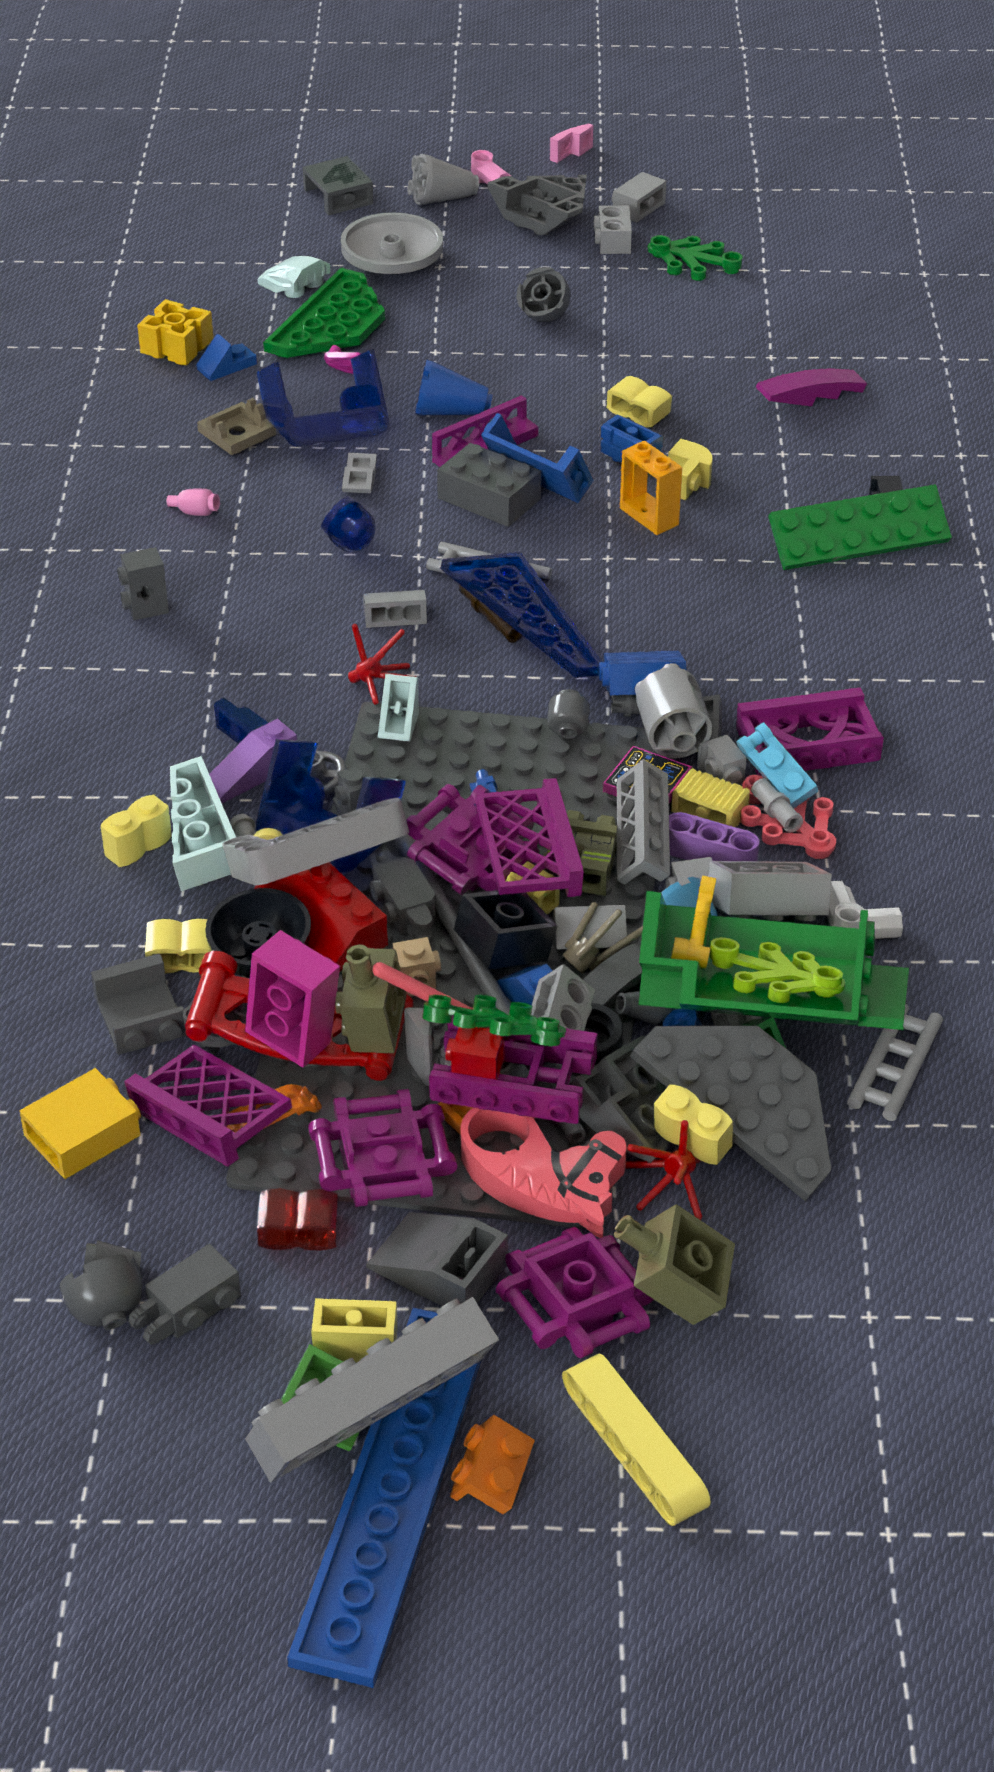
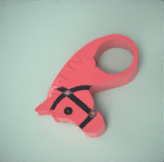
M472 1108L464 1116L461 1123L462 1163L471 1179L484 1192L516 1210L547 1220L579 1223L595 1236L603 1237L604 1217L612 1212V1193L609 1191L624 1175L626 1168L627 1146L625 1139L621 1135L613 1131H602L595 1134L587 1146H574L562 1152H556L550 1147L534 1117ZM505 1131L517 1135L524 1143L519 1146L518 1151L513 1149L505 1152L503 1155L502 1152L484 1150L473 1141L488 1132Z

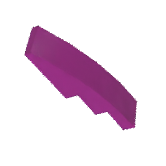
M827 368L783 374L758 382L756 388L768 401L812 406L816 397L838 400L842 390L863 393L867 382L854 370Z

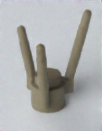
M592 902L573 936L564 945L567 950L562 956L582 974L588 968L593 971L603 961L641 936L643 926L595 957L599 952L595 944L622 915V911L617 909L589 940L583 937L579 941L598 906L596 902Z

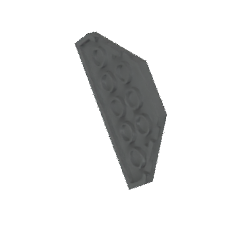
M655 1026L633 1049L630 1057L666 1087L677 1085L686 1088L695 1094L701 1103L714 1105L726 1112L733 1121L732 1141L805 1202L831 1172L816 1072L759 1026Z

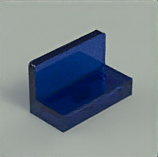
M224 697L214 702L216 728L238 744L250 732L268 724L266 720L248 707L244 706L239 709Z

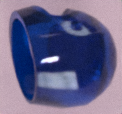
M346 496L328 512L322 521L321 528L338 548L346 552H355L364 549L371 543L375 536L376 524L373 516L359 502Z

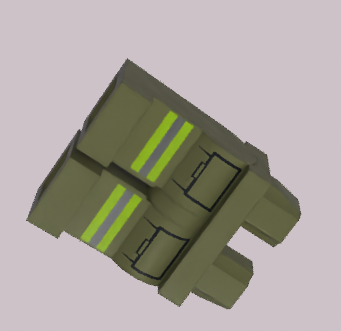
M568 810L567 816L584 870L582 892L606 896L617 850V825H615V818L613 816L601 815L597 817L596 822L584 821V815L580 811ZM550 850L544 852L543 856L545 857L550 852ZM546 868L543 869L544 871L548 872L549 874H551V872H552V871H550V870H548V869H546ZM590 874L601 876V882L591 884L586 882L584 878Z

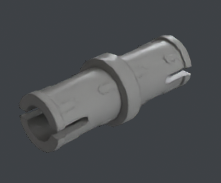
M761 778L753 784L751 792L764 805V811L771 818H776L787 832H795L802 826L803 818L790 805V799L784 793L778 792L768 779Z

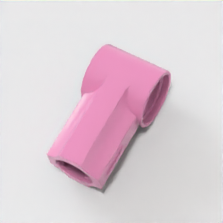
M477 150L471 154V172L473 175H478L479 183L488 184V182L495 179L511 176L493 162V154L491 152Z

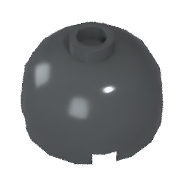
M539 267L530 271L526 275L527 279L523 284L520 283L517 288L516 298L519 307L529 318L538 322H552L560 318L566 312L571 298V291L566 279L550 267Z
M126 1255L109 1256L83 1265L84 1274L74 1279L71 1272L61 1281L60 1291L67 1309L73 1317L85 1325L103 1326L105 1330L118 1328L127 1322L126 1317L132 1313V1310L136 1309L141 1301L143 1287L141 1274L136 1260L132 1257L131 1261L128 1262Z

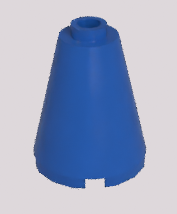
M426 360L415 414L476 415L490 409L493 395L488 394V387L434 361Z

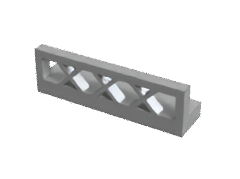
M644 759L617 779V881L624 885L642 872L660 882L670 876L668 774ZM632 782H634L633 785H632V787H631V789H630V791H629V785H630ZM634 804H635V807L633 808V810H632V812H631V814H630V816H629V813H630L632 807H633ZM634 829H635V832H634V834H633V836H632V838H631V840H630V842H629V839H630V837H631V835H632V833H633V831H634ZM634 855H635V862H634L632 865H630V863H631V861H632V859H633V857H634Z

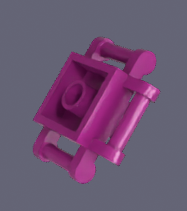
M446 784L438 791V796L417 815H411L406 819L409 828L408 835L416 840L410 846L407 856L415 860V862H422L453 885L452 889L460 895H463L469 889L473 892L479 886L485 891L498 890L475 803V794L489 793V790L482 785H478L465 800L453 785ZM498 804L485 805L486 808L496 813H499L504 808ZM446 806L453 810L431 831L425 827ZM511 812L506 817L516 823L523 819L514 812ZM531 822L526 828L532 830L534 822ZM499 824L493 829L494 832L502 836L509 832V830ZM519 834L512 840L522 846L529 842H524L523 839L525 837ZM536 846L532 851L539 854V849ZM505 847L498 853L508 859L513 854L514 856L516 855V853ZM524 858L519 864L524 865L527 861L530 863L532 861ZM510 871V872L504 877V878H505V881H506L508 875H509L512 871Z
M409 1089L397 1090L396 1094L354 1100H346L345 1097L334 1098L333 1105L336 1121L330 1122L327 1119L319 1118L313 1120L308 1126L310 1138L315 1141L321 1168L318 1177L321 1188L325 1191L349 1189L355 1207L367 1206L369 1201L420 1195V1198L432 1197L433 1186L431 1178L450 1175L457 1169L455 1155L449 1151L442 1124L445 1119L442 1107L439 1104H429L423 1107L422 1110L413 1111ZM399 1110V1113L349 1119V1115ZM419 1129H429L435 1157L432 1159H425ZM338 1140L345 1170L341 1171L336 1168L331 1141Z
M573 1226L562 1231L561 1236L523 1252L517 1249L505 1256L506 1265L513 1275L502 1279L495 1289L496 1293L504 1302L511 1304L532 1331V1339L540 1349H546L552 1346L558 1338L566 1336L570 1341L574 1354L581 1359L592 1354L593 1349L632 1331L638 1334L650 1327L648 1314L642 1306L648 1305L654 1299L634 1286L636 1270L621 1253L620 1244L612 1235L597 1239L592 1232L583 1235L578 1228ZM529 1289L552 1320L545 1323L522 1294V1291ZM622 1311L626 1316L612 1323L614 1314Z

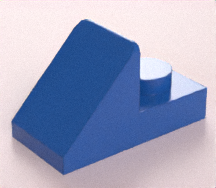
M217 334L196 366L199 372L210 381L254 366L257 364L256 354L243 343L231 346L226 339Z

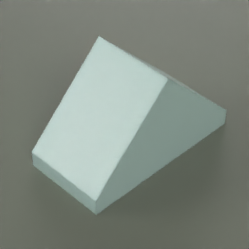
M385 674L378 738L410 742L419 714L418 677Z

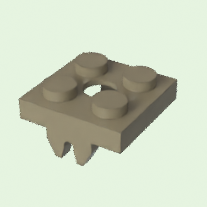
M254 398L247 400L246 404L240 402L197 422L198 432L230 455L240 453L242 450L276 435V425L266 419L263 404L259 403L256 405ZM232 429L235 431H245L241 435H232L229 433Z

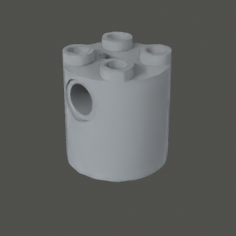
M670 663L666 664L662 669L649 674L643 681L636 684V703L649 743L655 752L669 758L687 757L698 752L699 743L710 739L712 723L694 675L685 669H680L679 665Z

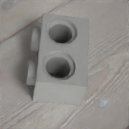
M629 205L599 206V215L594 216L595 244H600V254H631L632 230Z
M563 964L539 979L532 1002L531 1015L536 1018H555L560 1021L559 1025L564 1028L584 1031L587 1018L592 1011L591 1003L595 989Z

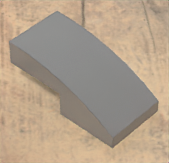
M348 453L342 492H372L377 467V454Z

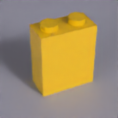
M96 1068L19 1110L24 1136L64 1179L141 1136L138 1120L141 1118L139 1108L133 1100H126L120 1094L116 1083L111 1078L106 1079Z

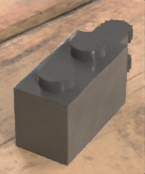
M209 1243L146 1284L147 1301L138 1308L136 1307L135 1310H132V1313L129 1314L128 1322L136 1330L150 1324L144 1329V1335L142 1336L150 1345L159 1343L160 1340H164L171 1334L178 1339L188 1331L200 1327L206 1319L221 1309L230 1307L241 1296L239 1272Z

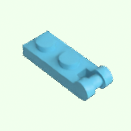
M764 722L755 727L753 734L748 737L743 736L736 741L739 749L759 773L768 779L778 792L784 793L790 799V805L793 808H796L818 792L816 783L776 739ZM764 743L767 748L759 753L755 748Z

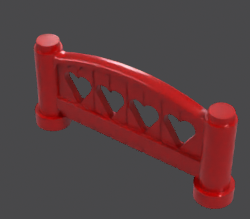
M220 951L206 953L199 967L201 978L185 1023L187 1037L201 1042L205 1041L212 1033L252 1051L291 1061L245 1032L246 1024H243L240 1020L229 1021L225 1018V1015L242 1003H248L250 979L235 976L238 967L237 962L229 954ZM408 994L406 995L404 1010L405 1008H413L414 1005L412 998ZM335 1008L331 1042L308 1064L363 1066L369 1078L376 1081L385 1080L392 1072L405 1023L404 1010L395 1052L374 1053L351 1051L347 1043L338 1045L332 1041L334 1037L342 1032V1016L336 1013Z

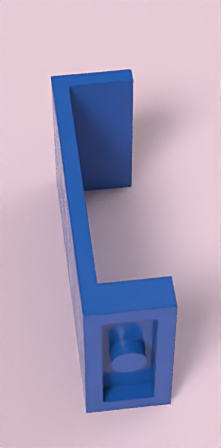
M497 413L484 428L481 436L490 451L503 454L508 458L541 470V486L579 503L594 481L579 449L569 446L559 462L554 463L517 446L501 414Z

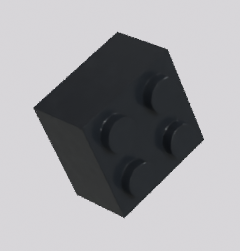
M498 890L463 894L453 930L488 969H500L502 967L529 965L531 963L548 961L558 926L526 892L499 895Z

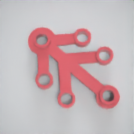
M750 775L742 783L743 788L750 790L749 804H761L758 798L751 792L753 784L763 778L760 775ZM820 797L814 801L813 815L816 817L814 828L805 821L807 800L794 808L803 818V824L796 831L797 833L783 832L782 828L784 827L776 818H771L768 814L761 813L760 808L757 806L747 805L741 810L740 821L743 825L747 827L764 826L762 841L765 844L803 846L807 855L815 859L829 857L836 847L835 836L827 831L828 819L832 816L834 805L829 798Z

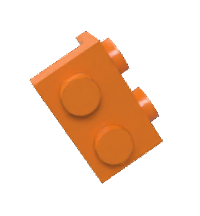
M492 1415L481 1425L475 1424L472 1426L464 1440V1446L467 1447L465 1455L458 1462L451 1476L454 1485L450 1497L459 1501L465 1495L470 1494L501 1514L508 1512L512 1509L535 1440L495 1415Z

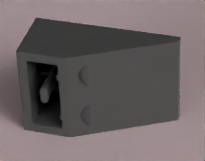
M409 1212L367 1262L366 1268L441 1306L454 1299H458L461 1304L472 1297L478 1303L507 1266L505 1256L508 1254V1234L475 1218Z

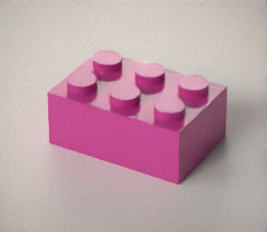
M281 930L278 931L252 953L245 1032L304 1068L331 1042L340 966L328 957H324L304 945L300 940L294 939Z

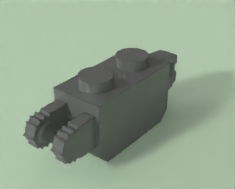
M389 850L371 855L370 867L373 872V881L370 882V891L373 899L376 902H381L383 912L387 915V922L389 924L393 923L400 935L408 933L412 940L428 937L429 943L433 942L434 934L431 931V927H433V923L436 920V894L415 860L408 857L396 859Z

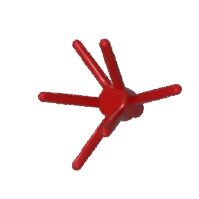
M353 624L352 630L361 662L357 663L355 670L348 673V679L351 683H356L360 680L367 682L374 705H377L379 700L374 679H385V674L409 676L387 673V671L409 669V663L381 665L379 662L388 650L405 634V630L400 629L373 657L367 658L358 625Z
M687 1120L681 1122L679 1149L672 1153L634 1144L627 1146L630 1152L661 1159L653 1160L651 1163L645 1160L626 1161V1169L664 1167L667 1173L636 1205L637 1210H643L673 1179L676 1185L681 1184L683 1180L693 1214L699 1220L702 1219V1213L690 1177V1173L695 1170L696 1164L701 1162V1160L694 1157L692 1152L687 1149L689 1125Z

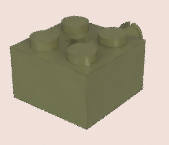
M355 945L347 951L346 959L348 962L344 963L342 970L344 987L343 991H338L336 995L335 1008L336 1013L342 1016V1035L347 1036L351 1051L394 1053L407 994L406 991L375 976L372 968L375 963L382 962L401 972L396 949H375L364 945Z
M677 1204L647 1221L645 1226L634 1220L630 1215L620 1219L615 1227L616 1232H614V1236L639 1251L634 1281L636 1288L692 1325L726 1307L735 1243Z

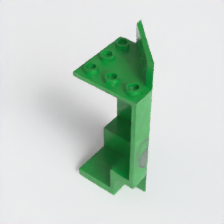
M647 891L639 957L642 976L638 1005L903 1030L909 968L871 965L872 958L866 956H874L875 922L868 921V910L860 911L859 929L712 916L711 912L709 913L703 944L705 947H710L711 941L715 938H730L739 943V953L758 958L760 944L772 942L781 947V952L791 962L793 961L794 953L799 951L809 952L815 956V961L820 966H832L843 973L845 989L833 997H822L817 995L815 991L792 993L788 1002L777 1003L768 998L769 984L771 982L756 984L755 991L751 993H741L733 988L734 977L737 972H757L759 970L737 964L727 969L718 968L712 964L710 957L708 958L706 969L701 968L699 961L671 959L675 937L690 940L696 908L666 905L661 892ZM785 980L783 982H792L795 980Z

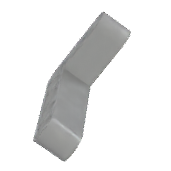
M392 798L270 840L253 835H243L223 842L222 845L231 876L252 885H262L402 837L409 833V828L400 798Z

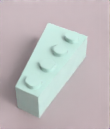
M202 756L170 766L171 819L173 822L172 844L174 847V855H172L173 866L180 889L184 891L231 875L222 843L236 836Z

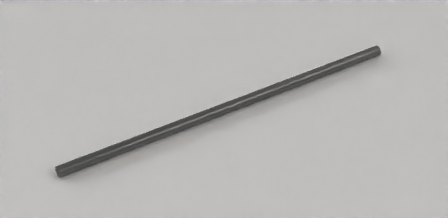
M366 763L360 764L364 766L375 784L376 803L389 799L370 765ZM406 834L394 839L404 857H408L407 852L414 843L413 838ZM416 862L436 894L435 911L483 994L495 997L497 999L496 1008L509 1015L510 1003L492 972L453 930L457 913L433 872L422 862ZM525 1065L527 1070L529 1071L531 1066ZM539 1081L537 1086L555 1089L557 1084ZM579 1121L577 1124L558 1122L570 1143H578L585 1138L586 1132Z

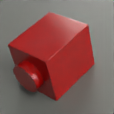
M459 1027L455 1039L449 1038L446 1048V1061H451V1072L498 1080L505 1059V1036L492 1034L489 1032V1028L475 1027L468 1029Z

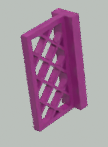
M556 778L543 779L542 788L475 794V803L499 895L565 889L567 897L581 896L584 870ZM527 801H537V806L532 810L520 804ZM498 804L504 808L499 813H496L486 808L485 805ZM511 812H514L524 818L519 823H516L506 817ZM531 822H534L544 828L539 833H536L526 827ZM499 824L510 831L505 836L494 832L493 829ZM519 834L530 841L525 846H522L512 840ZM539 844L550 850V852L544 857L532 850ZM505 847L516 853V855L510 860L498 853ZM526 858L537 865L530 870L519 863ZM546 868L556 873L558 877L545 878L539 875V873ZM512 871L523 878L518 881L505 882L504 877Z
M196 1045L189 1047L144 1079L135 1073L124 1081L129 1099L135 1102L142 1116L227 1167L239 1159L237 1153L239 1146L292 1108L290 1098ZM195 1059L202 1063L200 1067L184 1068ZM226 1076V1080L207 1082L208 1077ZM200 1078V1083L181 1085L182 1080ZM175 1081L174 1086L158 1087L162 1082ZM232 1090H250V1094L231 1096ZM224 1092V1097L205 1099L207 1093ZM198 1095V1100L184 1102L180 1100L181 1096ZM256 1104H274L268 1109L255 1110ZM249 1105L248 1111L229 1113L230 1107ZM222 1109V1114L207 1116L203 1113L205 1110ZM247 1123L236 1133L228 1128V1125Z

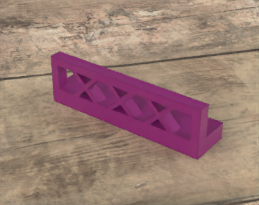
M521 395L432 433V462L441 467L469 443L488 449L481 435L490 419L494 418L497 413L502 415L517 445L537 437L539 427L527 418V399ZM517 408V416L507 420L512 410ZM474 426L475 428L470 436L462 439L468 428ZM452 436L448 445L442 448V440Z

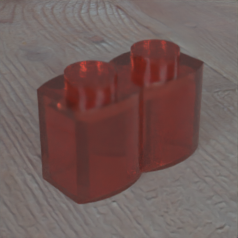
M276 1188L260 1192L257 1224L258 1246L272 1250H286L299 1247L306 1250L322 1251L336 1248L338 1194L323 1189L298 1193L283 1188Z

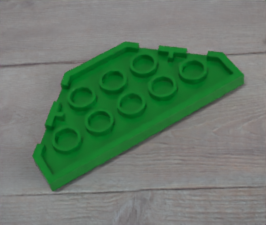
M340 268L263 342L264 352L275 354L278 357L290 358L329 351L333 345L339 348L360 345L385 320V310L382 305L378 304L377 296L372 287L368 286L364 273Z

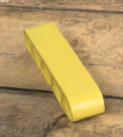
M596 1354L563 1371V1383L572 1400L669 1525L675 1526L710 1506L709 1492L701 1478L604 1355Z

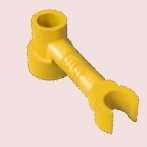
M702 875L690 940L675 937L671 959L699 961L701 968L706 969L710 947H705L703 944L716 878Z

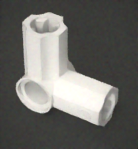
M831 881L829 915H827L831 926L859 929L860 911L868 910V921L875 922V939L901 937L903 925L902 914L899 908L864 909L856 904L850 887L845 886L843 881Z

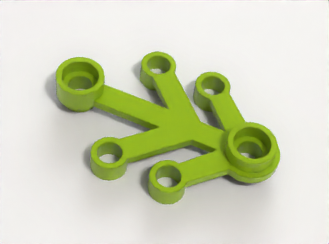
M721 937L711 941L709 957L714 966L727 969L737 964L759 970L757 972L740 971L735 974L733 988L738 992L751 993L755 991L756 984L771 982L769 984L768 998L773 1002L785 1003L790 1000V994L815 991L819 996L833 997L845 989L842 971L832 966H820L815 961V956L809 952L799 951L794 953L793 961L791 962L781 952V947L776 943H761L758 958L739 953L740 945L733 939ZM785 980H795L792 982H783Z

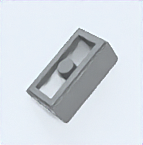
M405 1008L407 1059L425 1086H429V1075L435 1064L434 1022H429L422 1018L423 1008Z

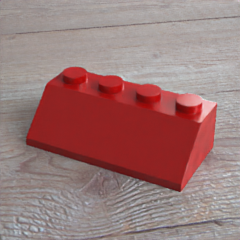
M329 862L267 884L256 885L254 888L277 889L298 898L308 909L311 918V934L307 946L340 966L339 972L343 970L344 963L348 962L346 955L351 947L364 945L368 948L383 949L388 946L387 915Z

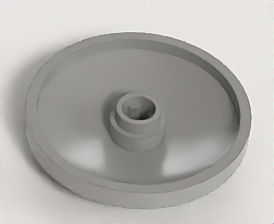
M380 213L363 217L348 225L341 235V252L344 258L355 267L374 273L401 274L417 271L434 263L443 251V234L439 227L423 217L406 213Z

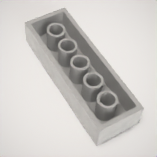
M472 1297L461 1304L458 1299L448 1302L436 1311L438 1315L427 1323L421 1318L405 1327L401 1331L403 1335L391 1343L388 1338H385L371 1346L366 1351L368 1355L359 1362L355 1363L354 1359L350 1358L331 1370L333 1375L322 1383H319L318 1379L315 1378L295 1390L296 1396L283 1404L281 1399H277L263 1407L258 1412L260 1416L251 1422L253 1428L245 1440L270 1483L479 1363L499 1341V1338L475 1299Z

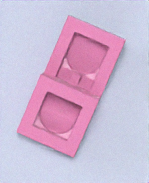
M585 124L573 127L551 137L550 161L558 163L570 154L581 156L593 147V125Z

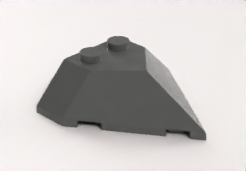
M564 175L527 176L525 181H519L512 176H505L488 182L487 187L504 219L514 222V225L517 227H526L534 230V233L537 235H548L549 232L561 228L582 213L587 175H578L577 178L565 177Z

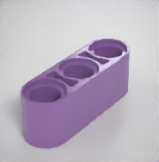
M677 812L669 815L670 855L684 860L711 857L712 861H758L759 838L754 833L688 813Z

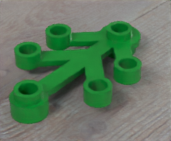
M657 235L652 237L648 244V252L654 257L662 258L666 262L667 273L670 275H680L682 273L683 263L680 260H676L674 256L682 258L691 269V278L696 281L706 279L707 270L698 261L722 266L724 272L728 274H736L742 267V254L735 251L724 253V243L720 241L700 245L701 239L697 236H688L684 239L671 241L667 236Z
M429 995L428 1001L424 1002L422 1018L429 1022L451 1023L454 1015L453 1025L468 1029L490 1027L489 1032L499 1036L531 1035L530 1040L532 1042L545 1046L560 1045L561 1038L566 1035V1028L559 1025L560 1021L551 1017L536 1018L531 1015L533 1006L527 1003L511 1002L508 1015L496 1008L497 999L488 995H475L473 1010L451 1005V998L443 995Z

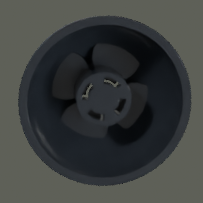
M256 888L238 892L220 902L207 919L205 933L211 951H220L232 956L238 966L236 974L250 978L252 953L278 931L285 932L307 946L311 934V918L306 906L295 896L277 889Z

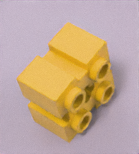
M166 299L154 309L155 316L147 315L137 325L140 353L154 358L168 356V361L179 365L187 366L198 355L197 352L203 350L214 338L211 311L196 307L188 310L184 308V304Z

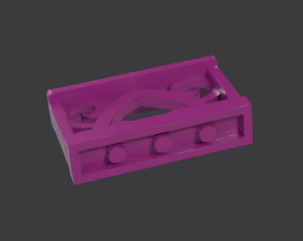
M861 687L738 703L736 719L738 735L748 737L755 732V727L764 722L804 771L873 762L881 759L884 737L878 731L864 702V693ZM857 720V723H848L849 721ZM811 726L830 731L822 740L805 741L791 735L798 728ZM761 743L755 749L760 753L767 747L762 748L765 744ZM755 768L756 775L762 776L759 773V771Z

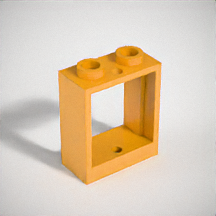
M645 440L622 450L620 509L655 535L678 526L682 466ZM648 473L657 479L656 498L647 493Z

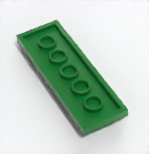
M936 484L772 511L768 516L783 570L946 543L952 538Z

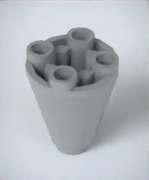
M420 154L419 156H413L411 164L413 177L408 182L407 191L408 195H413L416 204L427 205L467 198L477 194L479 188L478 175H473L468 170L430 155Z

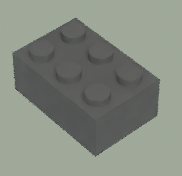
M469 443L437 469L438 499L509 527L541 500V470L508 458L503 454L485 449L480 445Z

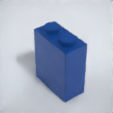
M679 651L604 653V662H599V681H602V687L607 688L610 696L636 695V684L643 681L649 674L662 669L666 664L670 663L677 664L680 669L686 670V660Z

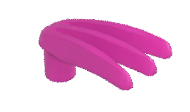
M333 345L324 355L325 362L337 370L351 374L362 375L365 373L364 369L355 367L364 365L363 361L350 360L358 358L361 355L359 352H341L338 346Z

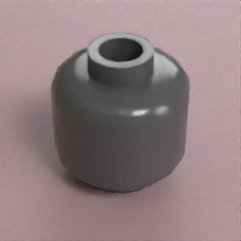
M565 689L555 694L548 704L547 723L549 729L564 739H572L584 733L589 725L590 705L588 700L580 692L572 689Z

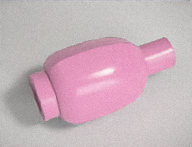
M194 488L183 490L178 496L168 495L166 503L168 507H178L180 511L188 515L209 516L213 511H218L220 498L218 494H213L209 489Z

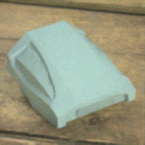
M293 256L267 269L258 278V284L275 293L284 291L287 297L298 298L305 294V286L316 288L323 284V276L330 273V263L309 256Z

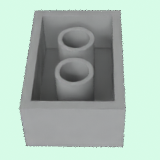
M709 861L708 877L716 878L712 902L720 913H726L729 917L750 919V915H762L763 919L772 921L783 920V915H795V919L814 921L816 920V915H829L832 874L808 862Z

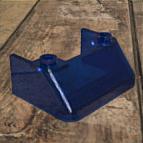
M374 349L351 359L356 386L348 387L341 392L339 397L341 411L294 418L292 406L286 397L279 362L272 363L257 371L264 411L268 421L294 447L376 436L386 431L389 425V417Z
M275 740L256 819L257 831L264 828H273L284 835L338 816L322 809L325 797L324 786L318 778L310 775L318 743L313 741ZM364 777L356 810L387 799L400 798L401 800L406 781L393 778ZM382 844L329 863L340 873H349Z

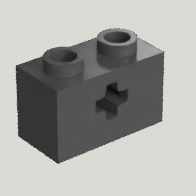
M157 548L120 554L122 567L117 568L120 584L121 586L124 585L125 591L120 592L123 609H129L133 620L169 613L164 564Z

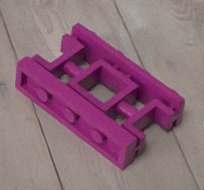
M454 1015L452 1022L447 1023L448 1031H445L444 1052H446L449 1038L455 1039L459 1028L453 1025ZM566 1028V1035L561 1038L560 1045L558 1046L536 1044L530 1040L531 1035L505 1036L504 1061L530 1065L527 1078L499 1074L498 1080L452 1073L451 1066L435 1063L429 1075L430 1099L445 1104H456L482 1110L577 1124L580 1118V1108H582L583 1087L569 1085L572 1072L591 1075L592 1069L594 1070L597 1059V1033ZM544 1062L562 1064L561 1069L543 1067ZM539 1081L557 1084L555 1089L537 1086Z

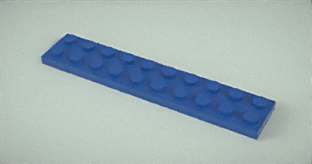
M413 1308L406 1327L421 1318L427 1323L438 1314ZM481 1361L370 1426L287 1657L288 1667L374 1688Z

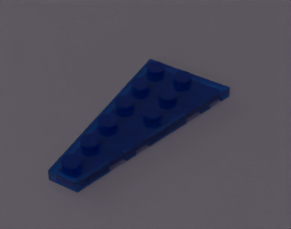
M521 552L442 560L440 569L572 676L575 678L599 676V662H602V660Z

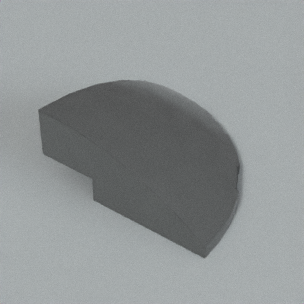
M642 1035L604 1057L594 1067V1070L592 1069L591 1075L581 1074L575 1077L569 1085L583 1087L582 1108H580V1118L597 1133L613 1131L625 1139L626 1146L634 1144L664 1151L669 1141L659 1135L654 1123V1103L664 1092V1086L630 1057L633 1049L645 1038ZM626 1150L631 1155L650 1163L656 1159V1157Z

